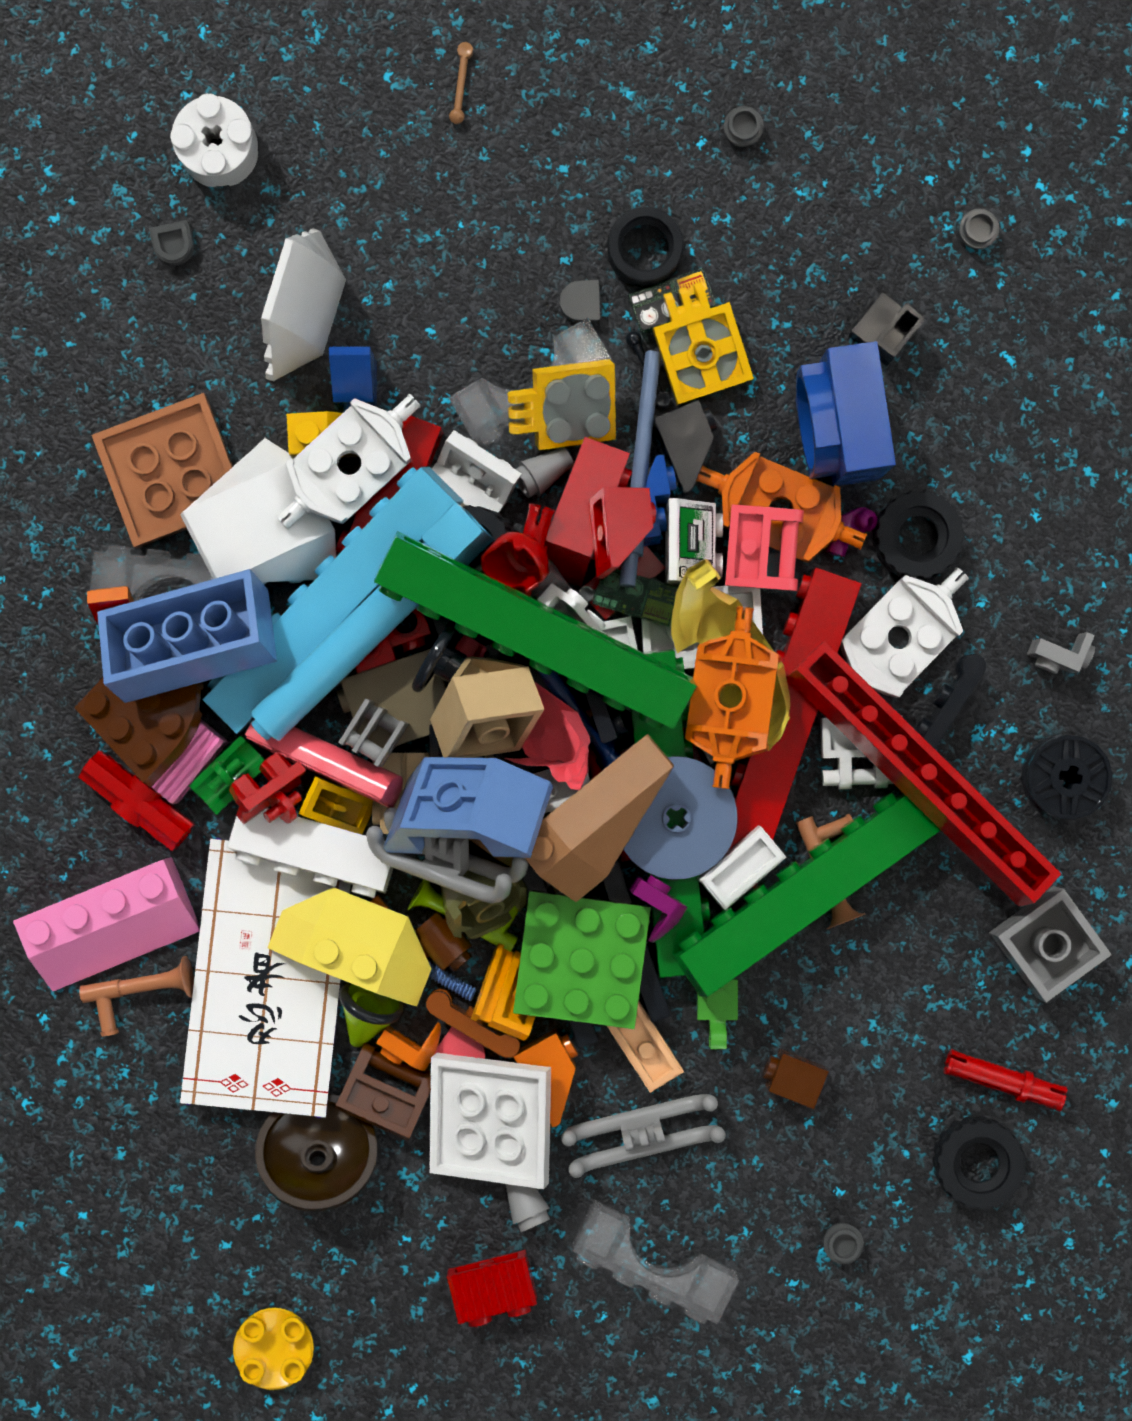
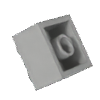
M1056 886L1049 888L1036 903L1026 905L989 932L1035 997L1046 1003L1112 955L1063 888Z

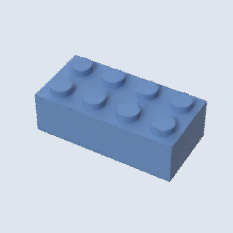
M251 569L97 612L104 685L124 703L277 662L268 589Z

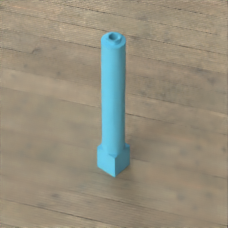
M455 503L421 536L425 541L423 544L465 565H469L494 540L471 513L458 503ZM378 587L251 711L255 719L251 723L253 728L266 740L273 737L280 741L384 640L418 604L405 597L401 601L391 599L382 594Z

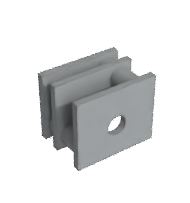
M365 698L338 743L351 746L353 748L351 751L354 753L360 752L375 761V766L383 767L409 723L397 720L387 713V709L376 707L374 701ZM365 718H367L370 721L364 729L363 733L360 735L359 733H357V731L362 725ZM378 726L392 734L384 748L368 740L371 733L376 731Z

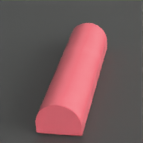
M251 724L245 733L246 738L258 747L273 754L278 752L286 760L294 764L299 761L305 769L385 807H394L401 793L403 785L401 776L382 767H377L374 763L299 728L293 727L280 741L273 737L269 740L264 739Z

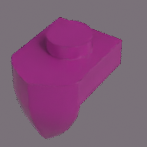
M650 875L646 881L637 876L629 890L635 896L662 911L649 938L650 942H654L674 928L688 907L669 895L668 893L672 887L660 879Z

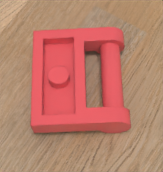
M732 504L725 586L797 591L798 579L794 577L799 523H803L804 510ZM771 521L783 522L778 577L767 576Z

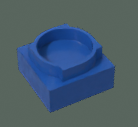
M878 342L828 348L818 363L801 365L796 375L795 402L809 478L815 479L830 476L832 487L834 485L842 486L879 480L896 465Z

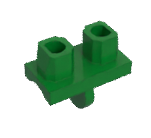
M241 735L189 787L218 815L234 800L229 791L231 784L247 773L253 780L262 773L259 768L265 761V758Z

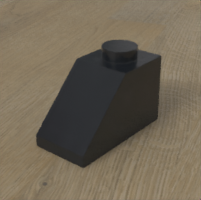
M699 400L654 418L653 427L669 466L674 468L676 483L682 497L691 493L714 439L712 432L717 430L716 422L709 407L702 409Z

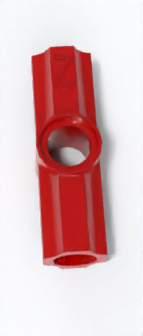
M99 750L89 759L78 776L112 803L110 807L119 816L136 827L141 826L171 851H175L184 842L195 826L193 821L163 799L162 795L156 792L154 788L144 784L136 774L130 773L102 750Z

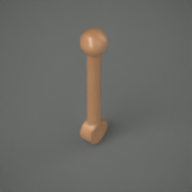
M468 42L460 43L457 48L460 65L454 109L449 114V119L454 124L462 123L465 118L462 111L468 59L473 55V47Z

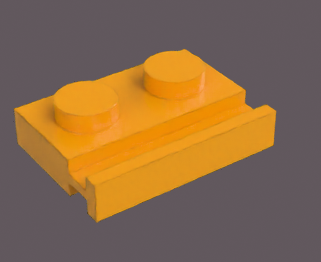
M498 944L494 949L471 1019L486 1022L491 1028L525 1041L530 1035L536 1016L513 1013L521 952L516 950L510 952L504 949V945Z

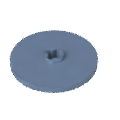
M671 756L668 758L674 764V768L623 850L637 866L652 875L666 879H686L708 871L727 853L736 833L737 807L730 789L712 787L714 769L695 759ZM682 807L685 810L682 818L686 823L682 827L675 824L669 828L666 824L670 818L666 815V812L670 808L678 811Z

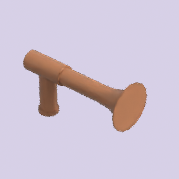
M847 814L843 818L818 828L813 816L796 822L806 849L809 851L827 838L831 839L844 834L841 828L851 821L852 817L850 814ZM844 899L832 908V920L827 929L865 915V913L857 912Z
M183 956L178 967L168 972L126 980L117 979L82 985L79 989L80 999L82 1003L96 1001L101 1026L100 1034L102 1037L119 1033L116 1027L111 999L164 988L181 989L188 997H192L194 972L188 957Z

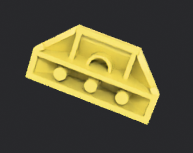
M334 887L282 910L267 947L300 964L416 1007L432 970L408 916Z

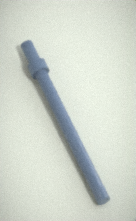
M657 351L645 352L630 484L632 488H646L661 359V353ZM644 539L621 564L619 586L635 587L638 557L643 556Z

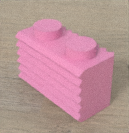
M201 719L198 729L186 750L155 782L152 788L160 793L162 797L166 798L168 802L172 804L179 803L191 789L189 785L217 758L229 742Z

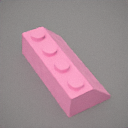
M172 857L155 862L13 921L28 959L52 991L200 932L199 922Z

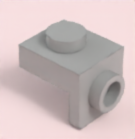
M1088 632L1078 634L1071 651L1042 638L1032 640L1026 655L1037 659L1035 666L1051 673L1057 674L1059 669L1068 673L1080 672L1081 667L1087 668L1094 655L1095 646L1091 645L1094 635Z

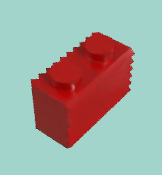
M526 1250L448 1269L447 1280L458 1324L468 1322L469 1327L481 1326L491 1322L492 1316L507 1312L508 1317L521 1316L531 1311L530 1306L537 1304V1292Z

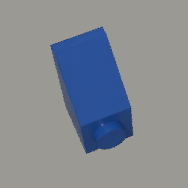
M329 347L333 403L337 409H343L344 413L351 406L350 402L354 398L377 407V360L371 348Z

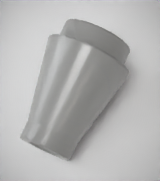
M559 447L554 451L519 462V467L515 470L522 473L517 482L522 493L527 498L533 495L540 497L566 471L573 468L574 462L565 447Z
M505 1184L513 1224L517 1223L520 1232L550 1220L547 1209H550V1207L536 1188Z

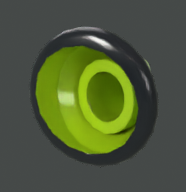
M349 982L345 983L340 989L339 998L344 1009L349 1041L355 1048L363 1046L364 1043H367L391 1023L398 1021L404 1014V1002L374 993Z

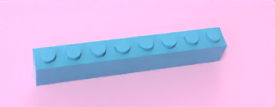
M412 467L397 482L400 490L390 500L387 497L381 499L369 512V515L372 517L371 521L363 529L359 526L354 528L342 541L345 548L336 558L332 555L327 557L314 571L318 577L309 587L305 584L301 585L287 600L291 606L282 615L276 613L272 616L277 662L222 676L210 681L208 687L211 691L203 701L236 734L247 730L254 719L251 711L380 586L374 583V578L397 531L424 543L425 541L421 536L455 503L461 505L464 502L430 467H420L418 470Z

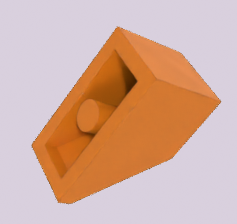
M557 1029L521 1047L514 1056L517 1063L551 1067L550 1124L552 1128L561 1122L576 1069L573 1058L579 1055L569 1035L566 1034L561 1037Z

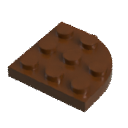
M102 678L74 708L144 784L152 787L182 755L192 741L202 717L199 707L201 690H204V684L200 682L124 703L104 685Z

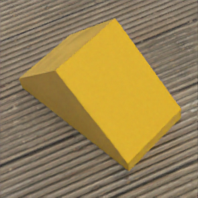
M315 776L298 814L326 825L362 835L372 814L373 800L322 776Z

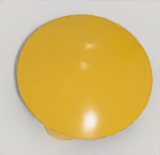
M266 1308L249 1316L238 1329L233 1345L234 1360L242 1379L248 1384H253L267 1390L284 1389L300 1381L307 1372L314 1353L312 1334L306 1323L295 1313L282 1308Z

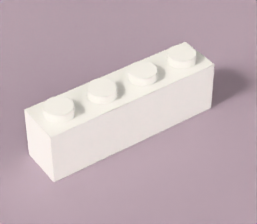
M269 808L245 824L236 816L227 845L229 849L237 852L235 859L257 866L260 859L274 862L275 871L296 877L299 870L313 873L312 881L331 887H336L337 881L352 884L351 892L370 898H375L376 892L386 894L393 868L382 863L374 856L368 846L365 835L298 816L289 824L279 817L269 823L263 816V813Z

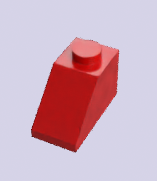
M603 487L589 499L597 578H605L617 569L652 530L656 520V507L651 502L650 488Z

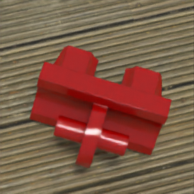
M276 752L268 757L259 768L269 781L267 784L260 788L248 773L231 784L229 791L239 806L236 816L243 824L253 819L269 806L271 808L263 813L264 818L269 823L279 817L289 824L297 818L294 806L302 801V797L297 791L292 792L288 796L286 794L301 784L300 776L306 772V769L299 761L291 765L280 753Z

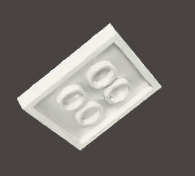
M443 1053L433 1055L431 1057L430 1173L545 1189L549 1184L551 1067Z

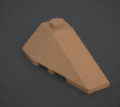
M646 734L584 785L581 790H578L542 820L531 858H525L526 861L543 880L573 901H579L610 874L615 862L626 844L630 841L642 817L651 806L674 768V764L649 734Z

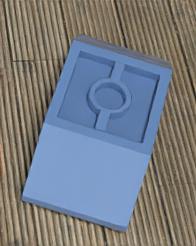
M424 757L406 782L383 849L387 853L422 854L425 846L424 837L480 839L493 857L531 858L553 785L546 779L497 758Z

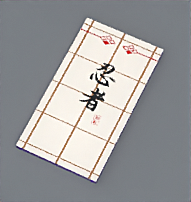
M221 838L210 839L180 1103L315 1116L316 1118L326 1117L341 979L300 964L267 947L282 910L332 887L312 881L314 874L299 870L297 877L275 871V863L260 859L258 866L235 859L237 852L227 847L229 841L222 840ZM337 881L334 888L349 894L351 893V884Z

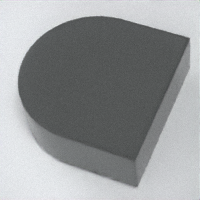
M188 220L149 228L153 250L163 263L170 266H179L186 263L192 257L194 240Z
M599 280L574 281L565 286L560 295V308L567 319L576 323L600 322Z

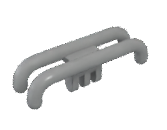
M390 807L384 812V822L388 832L397 810L394 807ZM378 826L369 827L366 833L370 850L382 863L482 902H502L509 896L512 883L519 882L526 875L528 869V862L525 858L513 857L512 866L505 867L469 853L468 839L455 838L454 840V838L424 837L425 846L422 854H425V859L420 861L402 853H387L383 849L385 844L383 832ZM467 870L495 880V886H487L463 877Z
M710 1094L693 1095L571 1126L561 1135V1141L565 1146H573L579 1140L617 1130L622 1132L624 1145L575 1159L569 1166V1173L572 1177L579 1178L590 1170L709 1141L721 1143L724 1141L726 1133L720 1126H701L664 1135L660 1122L662 1119L694 1111H714L718 1106V1101L716 1097Z

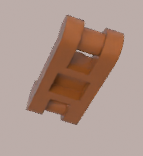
M437 988L430 993L426 1007L432 1015L502 1057L511 1058L518 1053L521 1043L520 1039L491 1028L486 1022L471 1019L475 1007L469 1006L468 1010H465L453 1003L451 993L444 988Z

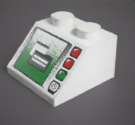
M669 498L665 512L667 531H665V586L679 587L687 569L704 559H708L719 576L722 577L723 555L722 553H715L716 537L722 538L723 514L716 513V503Z

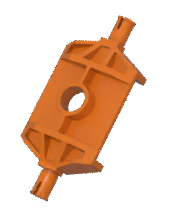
M754 452L730 475L726 474L724 476L702 465L696 479L697 482L719 489L718 493L722 495L723 528L727 530L730 528L732 504L770 507L773 501L785 499L791 504L792 509L804 510L803 523H799L796 558L806 563L815 558L832 541L837 542V540H840L861 550L867 536L866 533L844 526V522H841V493L839 486L834 485L832 487L816 479H810L804 474L760 457V453ZM771 521L769 547L780 551L783 522Z
M736 607L735 631H730V635L708 640L697 647L693 676L697 687L690 698L685 739L713 756V761L716 762L712 785L714 788L730 789L732 764H735V761L769 750L768 735L778 663L781 662V657L752 638L750 631L754 609L750 607ZM729 685H736L742 691L741 702L733 708L724 707L720 701L722 690Z

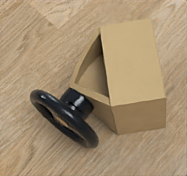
M451 620L437 638L412 683V689L415 692L423 691L434 674L449 683L430 719L443 757L474 758L519 751L545 710L529 667L498 659L467 657V655L451 646L458 634V630L454 628L456 622Z

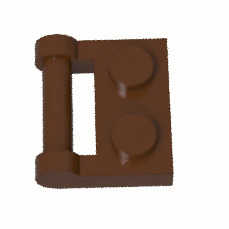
M364 1043L335 1108L409 1141L431 1092V1071L427 1070L424 1073L404 1063L400 1065L395 1064L381 1053L375 1051L376 1046ZM367 1066H372L418 1087L416 1095L412 1096L364 1074Z

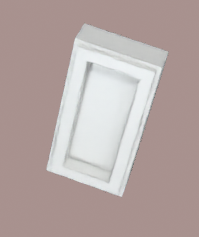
M758 825L733 846L715 866L702 873L697 879L721 908L726 910L780 864L786 856L765 830Z

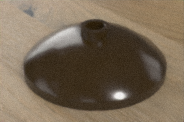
M329 1093L326 1117L316 1118L315 1116L272 1112L259 1131L255 1147V1159L259 1176L266 1189L277 1200L289 1207L302 1211L318 1212L342 1206L356 1197L365 1188L374 1172L378 1153L374 1128L371 1124L336 1109L335 1105L340 1097L338 1095ZM316 1156H321L325 1159V1162L320 1166L311 1164V1160Z

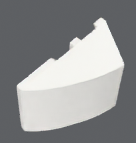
M312 228L309 232H302L301 236L296 234L285 239L261 317L263 343L268 344L264 355V361L269 363L265 373L268 380L275 381L315 360L324 353L346 279L320 230Z
M266 438L180 514L213 579L251 569L263 584L283 581L301 583L303 580H315L318 575L314 571L327 557L332 555L336 558L335 529L329 519L313 512L310 514L305 512L288 530L276 517L294 502V498L297 496L286 465V461L289 458L293 460L295 457L290 456L288 452Z

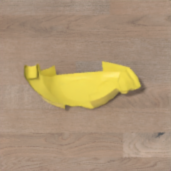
M704 559L688 568L676 591L671 619V636L677 654L696 642L702 644L711 639L730 635V631H735L736 607L742 606L738 599L713 587L721 577L708 559ZM752 620L750 631L752 638L774 651ZM782 662L778 663L768 735L769 750L781 739L786 724L790 719V694ZM736 685L726 686L720 694V701L727 708L737 706L742 699V691Z

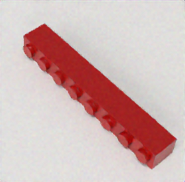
M814 568L810 576L803 574L795 596L801 598L797 614L789 613L782 633L789 636L784 651H776L781 657V662L784 664L786 677L813 649L824 641L838 653L862 583L819 568ZM788 679L790 719L786 724L781 739L769 751L747 757L744 765L737 763L730 786L736 787L734 799L737 807V828L729 850L758 825L773 840L818 709Z
M825 641L813 649L786 677L1015 904L1024 906L1036 903L1061 875L1013 825Z

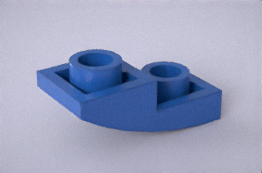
M664 455L655 457L646 483V488H650L651 502L655 504V507L658 504L668 503L671 494L670 490H676L673 466L666 467ZM656 507V520L652 530L644 538V546L660 544L661 532L667 531L664 507Z

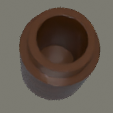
M439 912L431 916L415 931L420 939L419 942L423 950L442 972L448 967L455 972L472 957L467 951L473 945L463 933L462 938L454 937L447 925L446 918L444 919Z

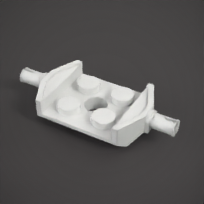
M408 394L392 411L389 410L388 412L354 398L350 402L351 406L293 460L289 458L286 461L297 496L294 498L295 501L276 517L288 530L305 512L308 514L313 512L331 521L344 524L411 462L401 430L404 427L402 422L421 407L417 400L414 401V397L411 394ZM349 453L355 454L361 459L360 469L351 475L342 473L338 468L340 458Z
M956 567L941 585H933L908 575L903 576L843 637L840 649L844 660L876 692L894 698L900 697L913 680L956 636L963 632L951 600L953 598L952 595L969 580L968 576L964 574L955 581L963 572L961 569ZM893 627H902L908 633L909 641L903 649L894 648L888 641V633Z

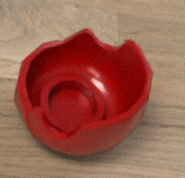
M520 532L502 534L481 556V568L485 575L513 589L524 588L526 593L538 587L549 573L548 556L539 541L530 535Z

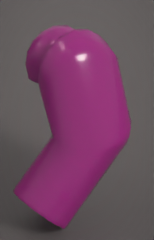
M858 507L841 515V522H844V526L862 533L872 531L878 521L876 513L865 507ZM837 540V542L832 541L827 546L826 552L835 556L845 557L849 544Z

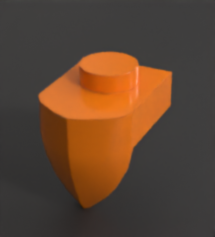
M437 1022L422 1046L390 1025L385 1028L376 1044L383 1047L380 1053L393 1063L400 1065L404 1061L418 1070L425 1071L431 1062V1057L436 1053L441 1034V1024Z

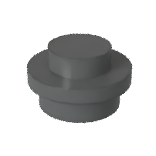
M748 106L734 108L728 113L724 121V134L726 138L738 147H749L755 144L760 139L764 128L761 115L755 109Z
M985 209L969 211L964 215L959 224V236L962 242L972 249L979 250L989 247L999 234L997 218Z
M837 1223L826 1231L823 1238V1247L825 1253L832 1261L839 1264H849L857 1260L861 1255L864 1241L861 1233L855 1226L849 1223Z

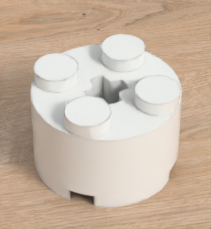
M207 93L188 103L177 115L170 138L177 157L192 178L205 186L216 187L232 186L248 177L257 163L258 141L246 113L240 106L227 98ZM214 138L217 140L222 139V143L219 146L214 143L209 144Z

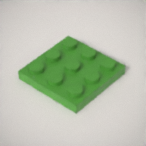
M529 890L513 1013L635 1029L651 907L583 897L575 902L566 895Z

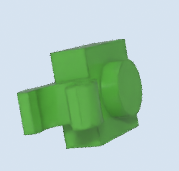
M732 979L709 997H702L697 993V1020H709L710 1049H727L726 1020H738L737 979Z

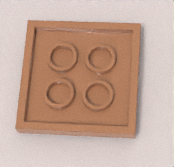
M205 393L91 435L132 545L136 549L187 530L180 514L233 467Z

